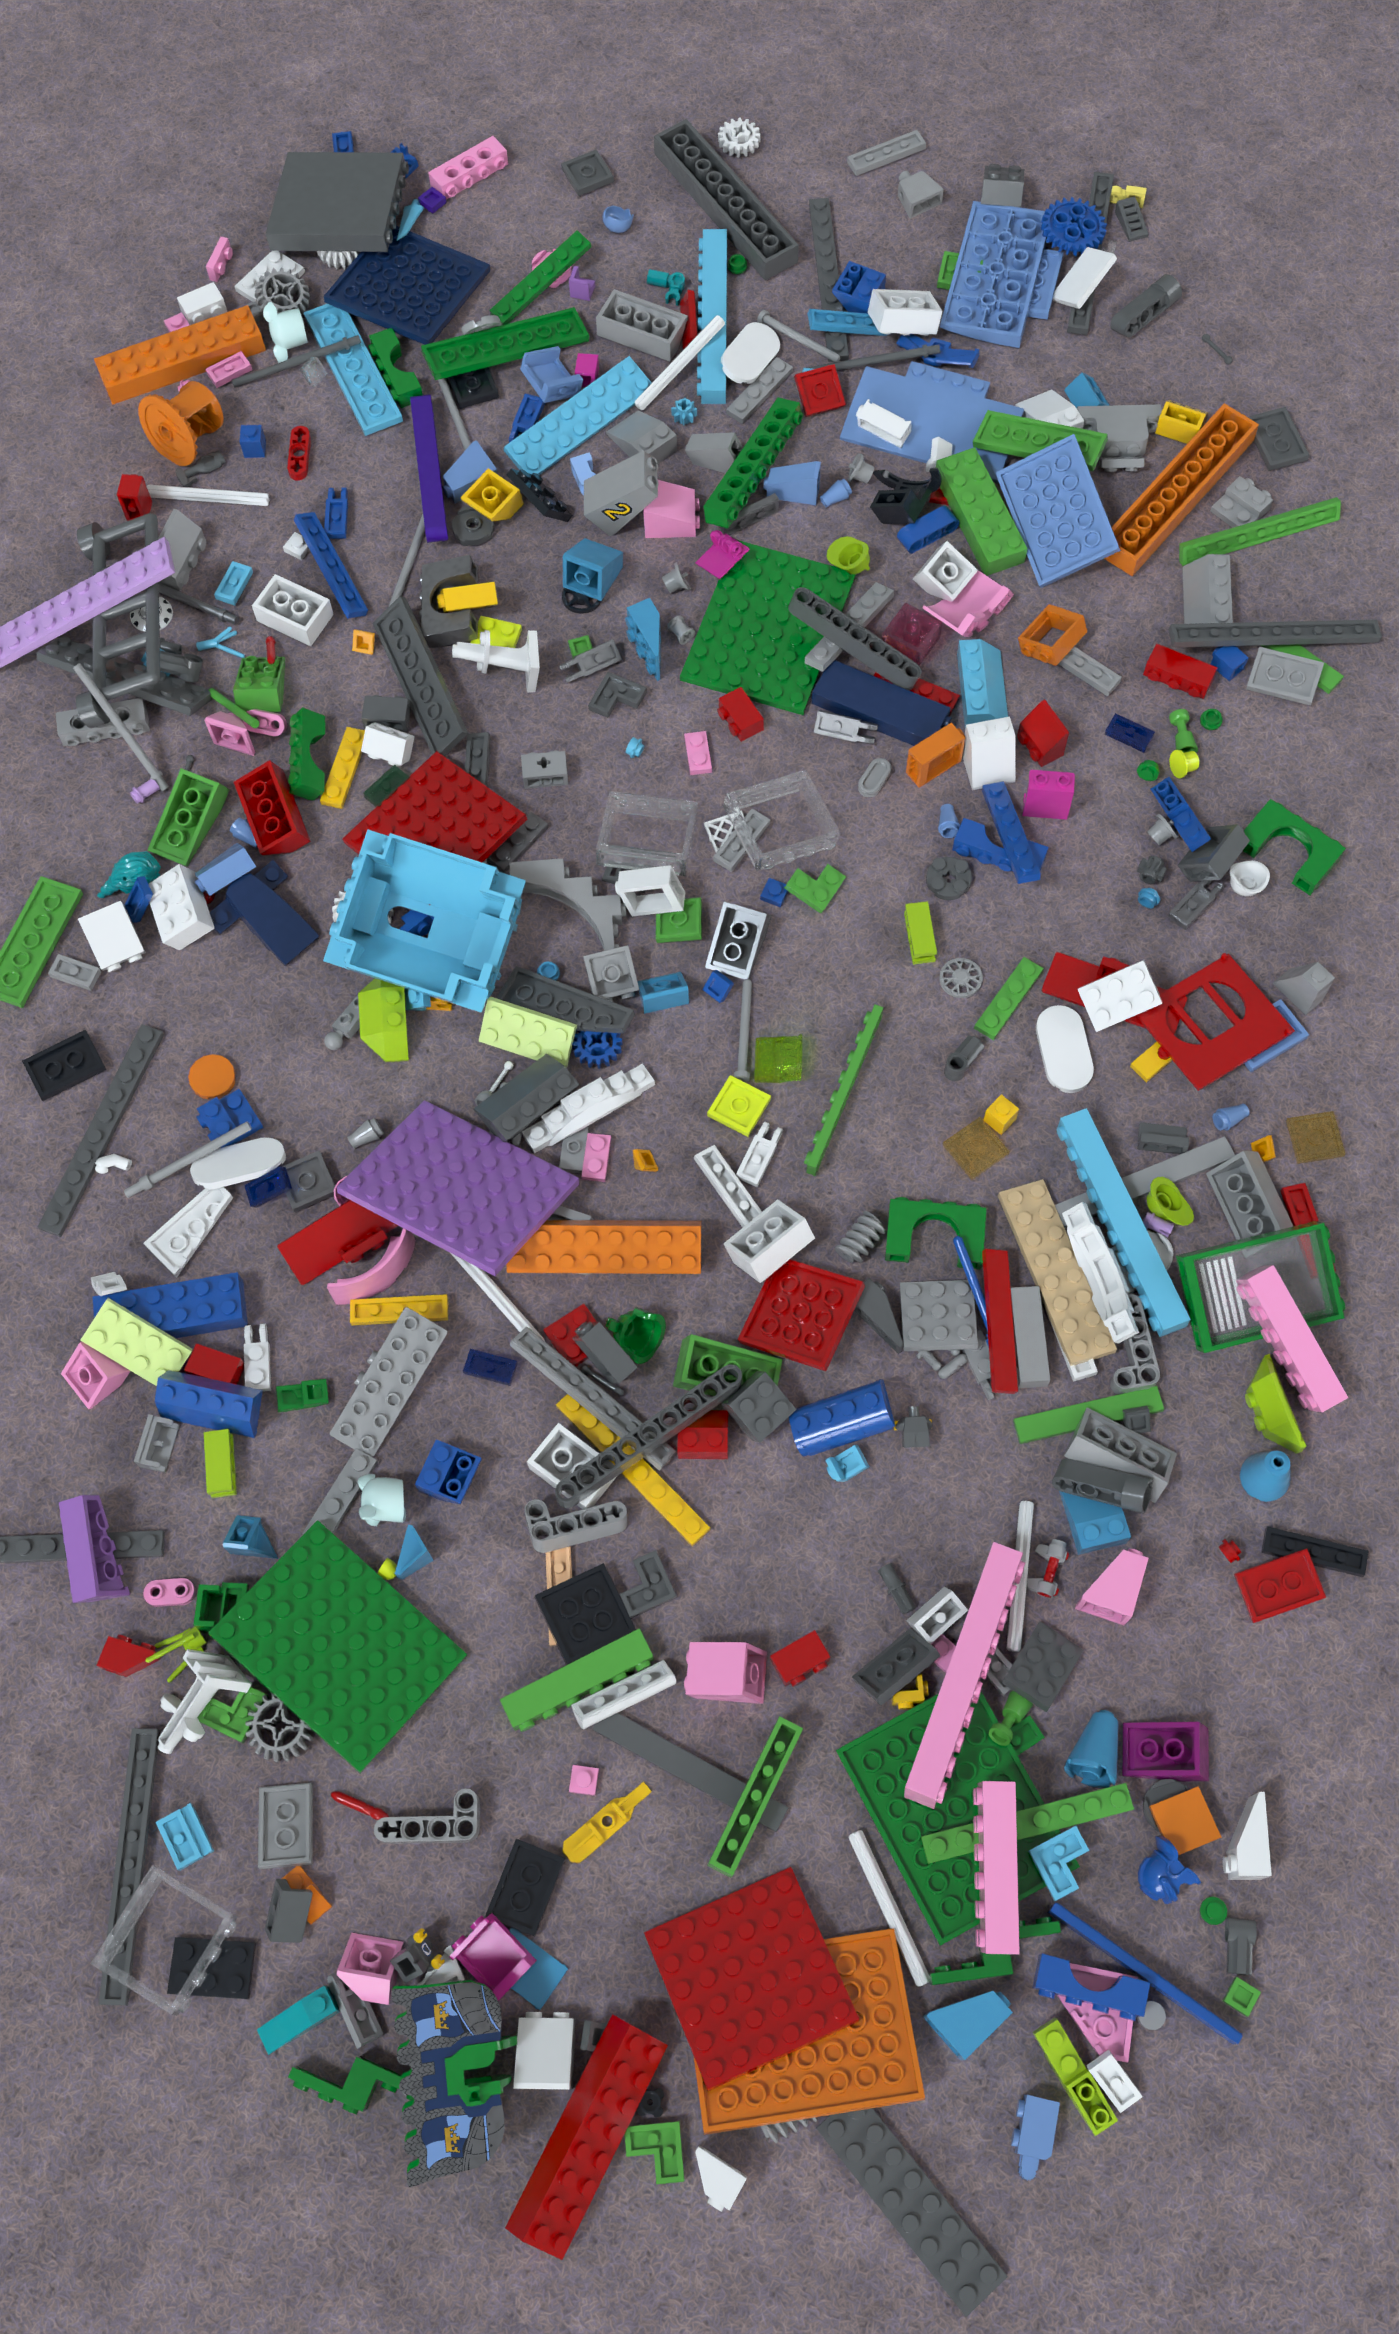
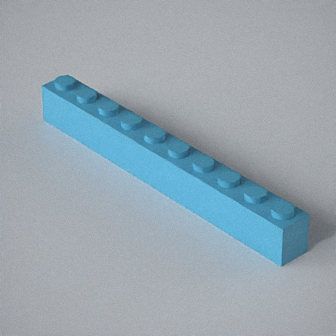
M703 229V238H699V251H703V254H699V267H702V269L698 270V281L702 282V285H698V298H702V301H698V314H702V317H698V330H703L717 315L724 320L725 325L697 353V362L701 363V366H697V379H701V383H697V396H701V404H726V374L722 369L721 357L726 350L727 229Z
M1087 1108L1061 1117L1057 1127V1134L1061 1141H1065L1068 1147V1157L1071 1161L1075 1162L1078 1168V1178L1081 1182H1085L1087 1196L1090 1202L1095 1203L1098 1209V1219L1101 1224H1105L1108 1230L1107 1237L1109 1242L1116 1246L1118 1260L1122 1266L1126 1267L1129 1273V1283L1132 1288H1136L1143 1309H1146L1150 1316L1149 1324L1152 1330L1157 1331L1159 1337L1187 1327L1191 1319Z

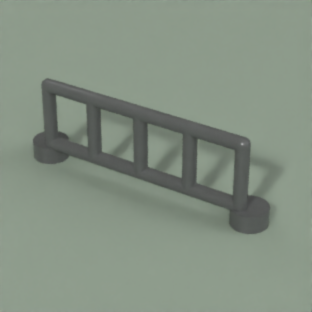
M148 513L105 530L96 522L78 528L77 540L84 555L93 561V576L108 568L106 567V556L110 554L109 542L144 529L145 547L157 541V516L154 513ZM159 582L146 588V592L130 597L93 617L92 680L107 701L160 681ZM146 606V632L106 646V621ZM146 646L147 672L106 686V660ZM90 691L77 695L76 708L81 720L88 728H95L110 722L109 717Z

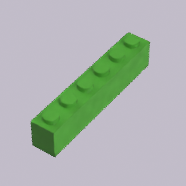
M639 1628L501 1698L500 1701L515 1731L520 1729L521 1732H524L535 1726L534 1721L542 1717L544 1720H547L557 1715V1709L565 1705L571 1708V1705L580 1701L581 1697L589 1693L592 1695L605 1689L604 1686L612 1681L615 1684L627 1678V1674L634 1670L640 1672L650 1667V1662L654 1661V1657Z
M779 1716L707 1866L730 1878L734 1875L803 1728Z

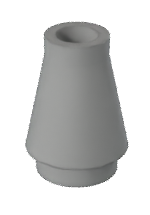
M373 1118L371 1120L367 1119L347 1138L355 1149L364 1144L379 1140L384 1132L377 1120Z

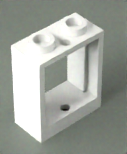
M671 865L619 871L615 890L622 898L632 917L683 911L685 890ZM662 888L664 893L636 896L634 892Z

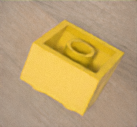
M489 468L461 496L462 501L491 521L510 519L524 504L520 490Z

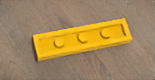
M346 727L326 782L324 793L320 799L321 805L339 809L343 808L362 755L361 749L365 730Z
M445 1294L350 1300V1324L355 1326L396 1323L405 1307L412 1309L430 1321H447L448 1296Z

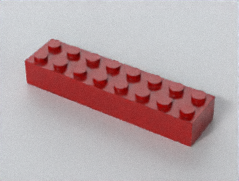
M612 2014L505 2229L522 2242L563 2260L668 2047L667 2044Z

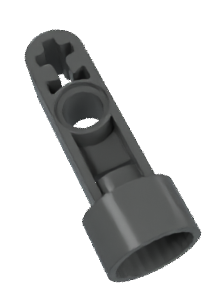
M1169 274L1163 275L1113 316L1110 325L1111 329L1126 337H1132L1182 297V289L1179 282Z
M1072 1459L1061 1460L1052 1479L1053 1486L1061 1492L1118 1506L1122 1509L1144 1514L1149 1506L1153 1489L1152 1479Z

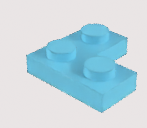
M1077 1826L1028 1851L1054 1901L1079 1889L1066 1864L1089 1851Z

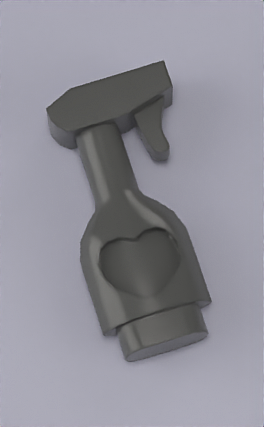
M219 450L200 457L194 466L184 471L182 468H176V476L182 487L190 488L193 483L197 482V478L194 475L210 473L222 467L226 461Z

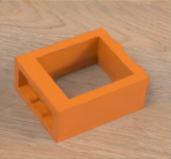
M1048 604L1018 637L1022 654L1057 666L1087 633L1084 615ZM1052 627L1065 631L1052 647L1039 643Z
M951 722L909 749L906 773L919 788L961 762L965 742L962 730L956 728Z

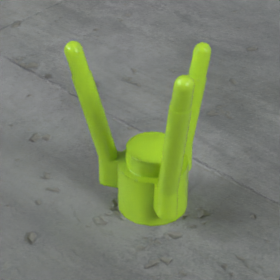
M196 1627L188 1628L182 1633L154 1645L156 1648L170 1643L173 1644L146 1658L145 1661L149 1663L182 1645L186 1651L187 1649L204 1651L201 1646L206 1644V1641ZM185 1660L169 1676L167 1682H172L188 1665Z

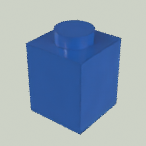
M241 425L240 445L244 458L265 457L266 439L262 425Z
M1218 646L1212 653L1213 659L1210 665L1218 667L1217 671L1230 681L1245 669L1249 657L1236 646Z

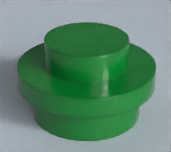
M740 254L732 255L727 262V268L733 274H741L747 269V261Z
M1208 709L1200 717L1201 725L1207 730L1218 729L1223 721L1221 713L1217 709Z
M1145 760L1139 764L1137 774L1143 780L1154 781L1159 776V766L1152 760Z
M1209 1897L1201 1903L1200 1915L1206 1923L1218 1925L1226 1919L1227 1907L1221 1899Z

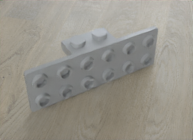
M405 1307L379 1352L374 1350L369 1357L367 1363L371 1365L367 1372L361 1371L354 1382L358 1387L332 1428L330 1436L354 1450L357 1448L367 1455L374 1457L448 1331L412 1309Z

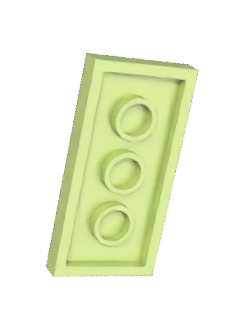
M489 997L487 999L479 1042L534 1060H538L545 1054H548L567 1068L577 1025L494 997Z
M107 1298L81 1338L82 1342L157 1386L158 1377L166 1371L179 1372L193 1350L110 1298Z

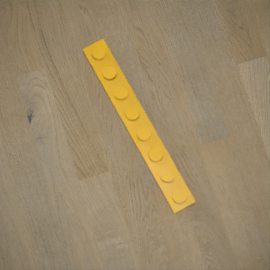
M567 1394L556 1404V1407L600 1452H603L621 1439L570 1395ZM627 1446L623 1449V1452L631 1455L635 1450L631 1446ZM643 1458L621 1473L692 1547L710 1530V1527Z

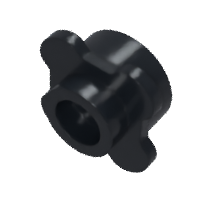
M660 2088L655 2090L646 2089L636 2110L639 2116L652 2114L654 2117H660L663 2114V2108L661 2107V2102L664 2098L663 2090ZM649 2099L653 2101L652 2105L648 2104Z

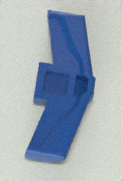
M901 334L896 343L898 347L906 350L921 348L922 345L926 344L927 346L939 345L940 353L928 355L927 358L920 356L923 359V363L936 367L942 364L968 365L969 368H974L979 359V349H975V351L951 349L950 342L932 338L930 343L914 334Z

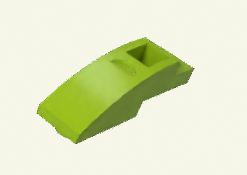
M1054 2017L1032 2033L1045 2053V2058L1094 2136H1097L1116 2123L1118 2119L1090 2071L1086 2069L1058 2019Z

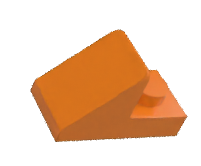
M296 1866L282 1878L287 1880L291 1889H309L312 1891L313 1894L307 1917L310 1925L332 1907L302 1866Z

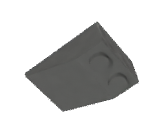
M723 902L705 968L714 971L718 970L721 973L738 978L749 979L764 943L772 915Z

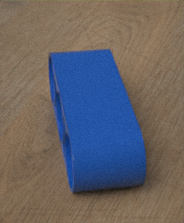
M941 506L917 519L915 523L907 524L897 533V538L905 549L912 554L954 532L960 523L947 506Z

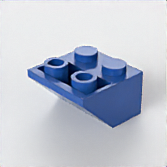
M849 261L833 287L832 293L848 312L868 314L872 290L885 289L886 274Z
M436 1439L415 1486L419 1492L438 1500L461 1505L482 1458Z

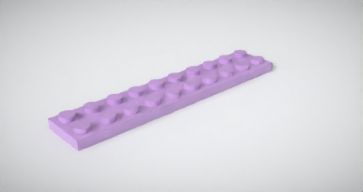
M163 537L152 542L143 549L134 552L132 555L1 626L0 668L174 574L175 569L167 539Z

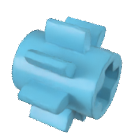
M686 398L675 401V407H671L675 423L679 422L683 425L690 422L693 423V417L697 416V408H694V401L691 402Z

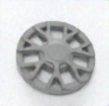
M955 958L948 961L942 967L939 980L941 987L947 994L956 998H967L979 991L983 981V974L975 962L966 958ZM963 963L970 965L967 970L962 968ZM956 964L958 969L954 971L950 965ZM977 971L978 975L970 976L969 972ZM950 973L952 978H945L943 974ZM970 980L977 983L975 988L969 984ZM951 982L956 985L953 989L947 987ZM959 987H966L967 992L960 993Z

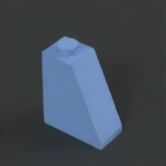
M477 440L471 443L443 475V491L446 497H451L455 504L462 501L461 496L488 468L498 474L497 468Z
M815 461L770 468L769 477L765 476L763 489L767 490V497L775 493L779 500L816 505L820 489L821 462Z
M236 843L195 873L197 880L194 882L202 893L206 891L208 895H212L254 869L256 865L245 848Z

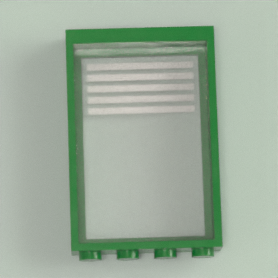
M1314 1221L1176 1255L1197 1351L1207 1353L1263 1339L1261 1334L1263 1328L1259 1321H1254L1248 1310L1250 1305L1246 1299L1243 1300L1236 1289L1238 1286L1236 1279L1260 1266H1275L1308 1327L1344 1319L1345 1303L1339 1294L1340 1279L1334 1271L1335 1256L1329 1247L1330 1233L1327 1226L1323 1222Z

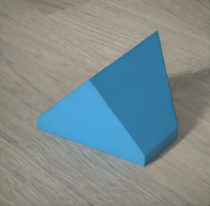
M237 1515L223 1541V1547L230 1554L278 1559L261 1524V1518Z
M412 1525L407 1527L395 1575L398 1579H405L434 1561Z

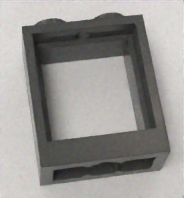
M1238 824L1207 827L1205 829L1211 840L1193 852L1189 850L1177 865L1189 881L1222 879L1250 842L1244 830Z
M584 1322L575 1330L576 1335L572 1339L608 1382L619 1384L638 1368L600 1322Z

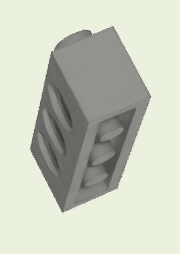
M142 698L109 703L131 734L140 735L150 731L148 709ZM77 709L56 713L57 732L63 746H76L84 742H98L101 739H117L122 737L111 720L104 725L88 728L81 720Z

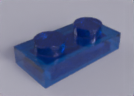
M1115 713L1104 735L1144 753L1153 739L1155 731Z
M279 1166L244 1185L250 1207L254 1208L292 1189L287 1169L283 1166Z
M470 1349L463 1373L511 1386L518 1363L516 1360Z

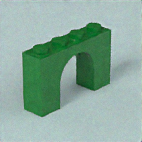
M1272 799L1265 804L1244 830L1250 842L1243 849V852L1252 858H1255L1272 838L1290 836L1299 840L1307 850L1308 859L1298 870L1291 884L1310 896L1339 862L1346 849L1340 842L1331 839L1319 828L1311 826L1302 817L1293 814L1285 809L1282 804Z
M905 1197L890 1199L885 1261L909 1263L911 1237L914 1229L925 1221L939 1220L951 1226L956 1235L962 1237L973 1268L981 1270L987 1208L981 1207L978 1204L962 1206L949 1201L943 1202V1204L933 1203V1201L928 1199L909 1201ZM957 1255V1267L963 1268L959 1256Z

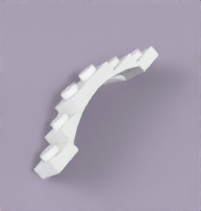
M643 1063L625 1074L621 1070L604 1081L600 1077L561 1099V1105L541 1116L542 1121L522 1131V1135L535 1154L547 1146H553L639 1097L642 1092L653 1087L655 1081Z
M1081 1202L1063 1212L1062 1215L1067 1224V1233L1077 1263L1082 1268L1092 1290L1093 1303L1104 1325L1108 1327L1113 1341L1119 1344L1139 1333L1132 1316L1134 1309L1127 1295L1130 1290L1113 1249L1108 1248L1099 1226L1095 1225L1087 1204Z

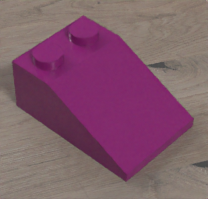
M1201 1722L1123 1723L1122 1776L1159 1780L1209 1781L1208 1728Z

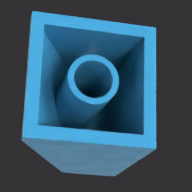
M584 538L563 555V587L602 601L623 568V552Z
M990 1991L928 2012L923 2018L960 2060H966L1013 2012L1008 2008L1011 2005L1010 2001L1001 1992L995 1993Z

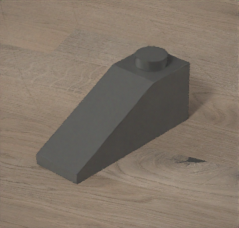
M868 1278L864 1282L865 1288L854 1311L889 1346L900 1354L904 1344L887 1295L885 1294V1289L879 1282H873Z

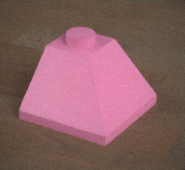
M219 711L205 718L204 721L214 744L254 756L255 750L248 731L239 717L233 713Z
M80 1342L61 1375L85 1406L91 1409L119 1388L130 1370L86 1343Z
M351 1933L337 1969V1976L361 2000L389 2005L391 1992L396 1984L398 1974L390 1960L403 1949L404 1942Z

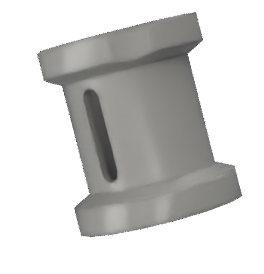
M681 615L671 619L667 625L668 630L678 637V642L682 645L691 641L695 636V630L687 626Z

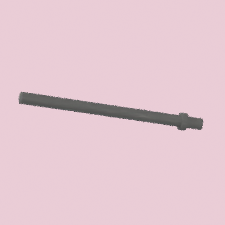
M359 335L348 339L344 337L342 341L232 379L234 387H238L343 349L349 350L351 346L361 343Z
M926 344L922 345L921 348L806 368L817 369L835 364L836 371L920 356L927 358L928 355L940 353V346H927Z

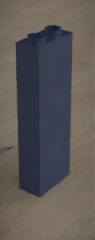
M835 660L824 670L812 692L813 705L835 714L875 723L878 725L876 731L912 746L917 745L947 726L952 720V717H949L950 707Z

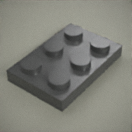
M1286 407L1248 417L1259 424L1254 442L1268 471L1308 461L1309 453Z
M1039 1622L1002 1683L1047 1712L1084 1650L1044 1623Z
M910 1628L854 1674L852 1678L879 1705H883L924 1669L931 1666L940 1657V1654L935 1647Z

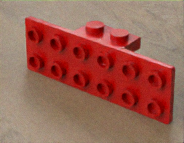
M1056 952L1041 991L1085 1007L1078 988L1130 965L1121 963L1116 958L1103 956L1100 966ZM1156 986L1159 994L1166 991V989ZM1184 996L1183 998L1177 1001L1183 1009L1185 1007L1187 997ZM1168 1007L1166 1022L1170 1031L1175 1034L1180 1018L1171 1007ZM1136 1016L1123 1020L1145 1028Z
M348 1200L279 1243L277 1248L300 1284L305 1285L341 1261H344L346 1264L348 1262L355 1263L364 1257V1252L369 1249L373 1251L380 1248L384 1244V1240L388 1238L386 1233L399 1225Z

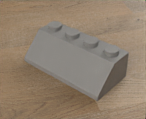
M614 289L596 317L597 335L670 362L680 346L688 315Z
M1207 554L1183 566L1184 624L1233 623L1230 555Z
M1242 1151L1206 1173L1236 1240L1293 1227L1258 1152ZM1296 1237L1244 1249L1242 1253L1245 1258H1249L1278 1248Z
M1086 1408L1064 1456L1068 1459L1152 1479L1153 1489L1150 1501L1156 1503L1169 1482L1177 1453Z

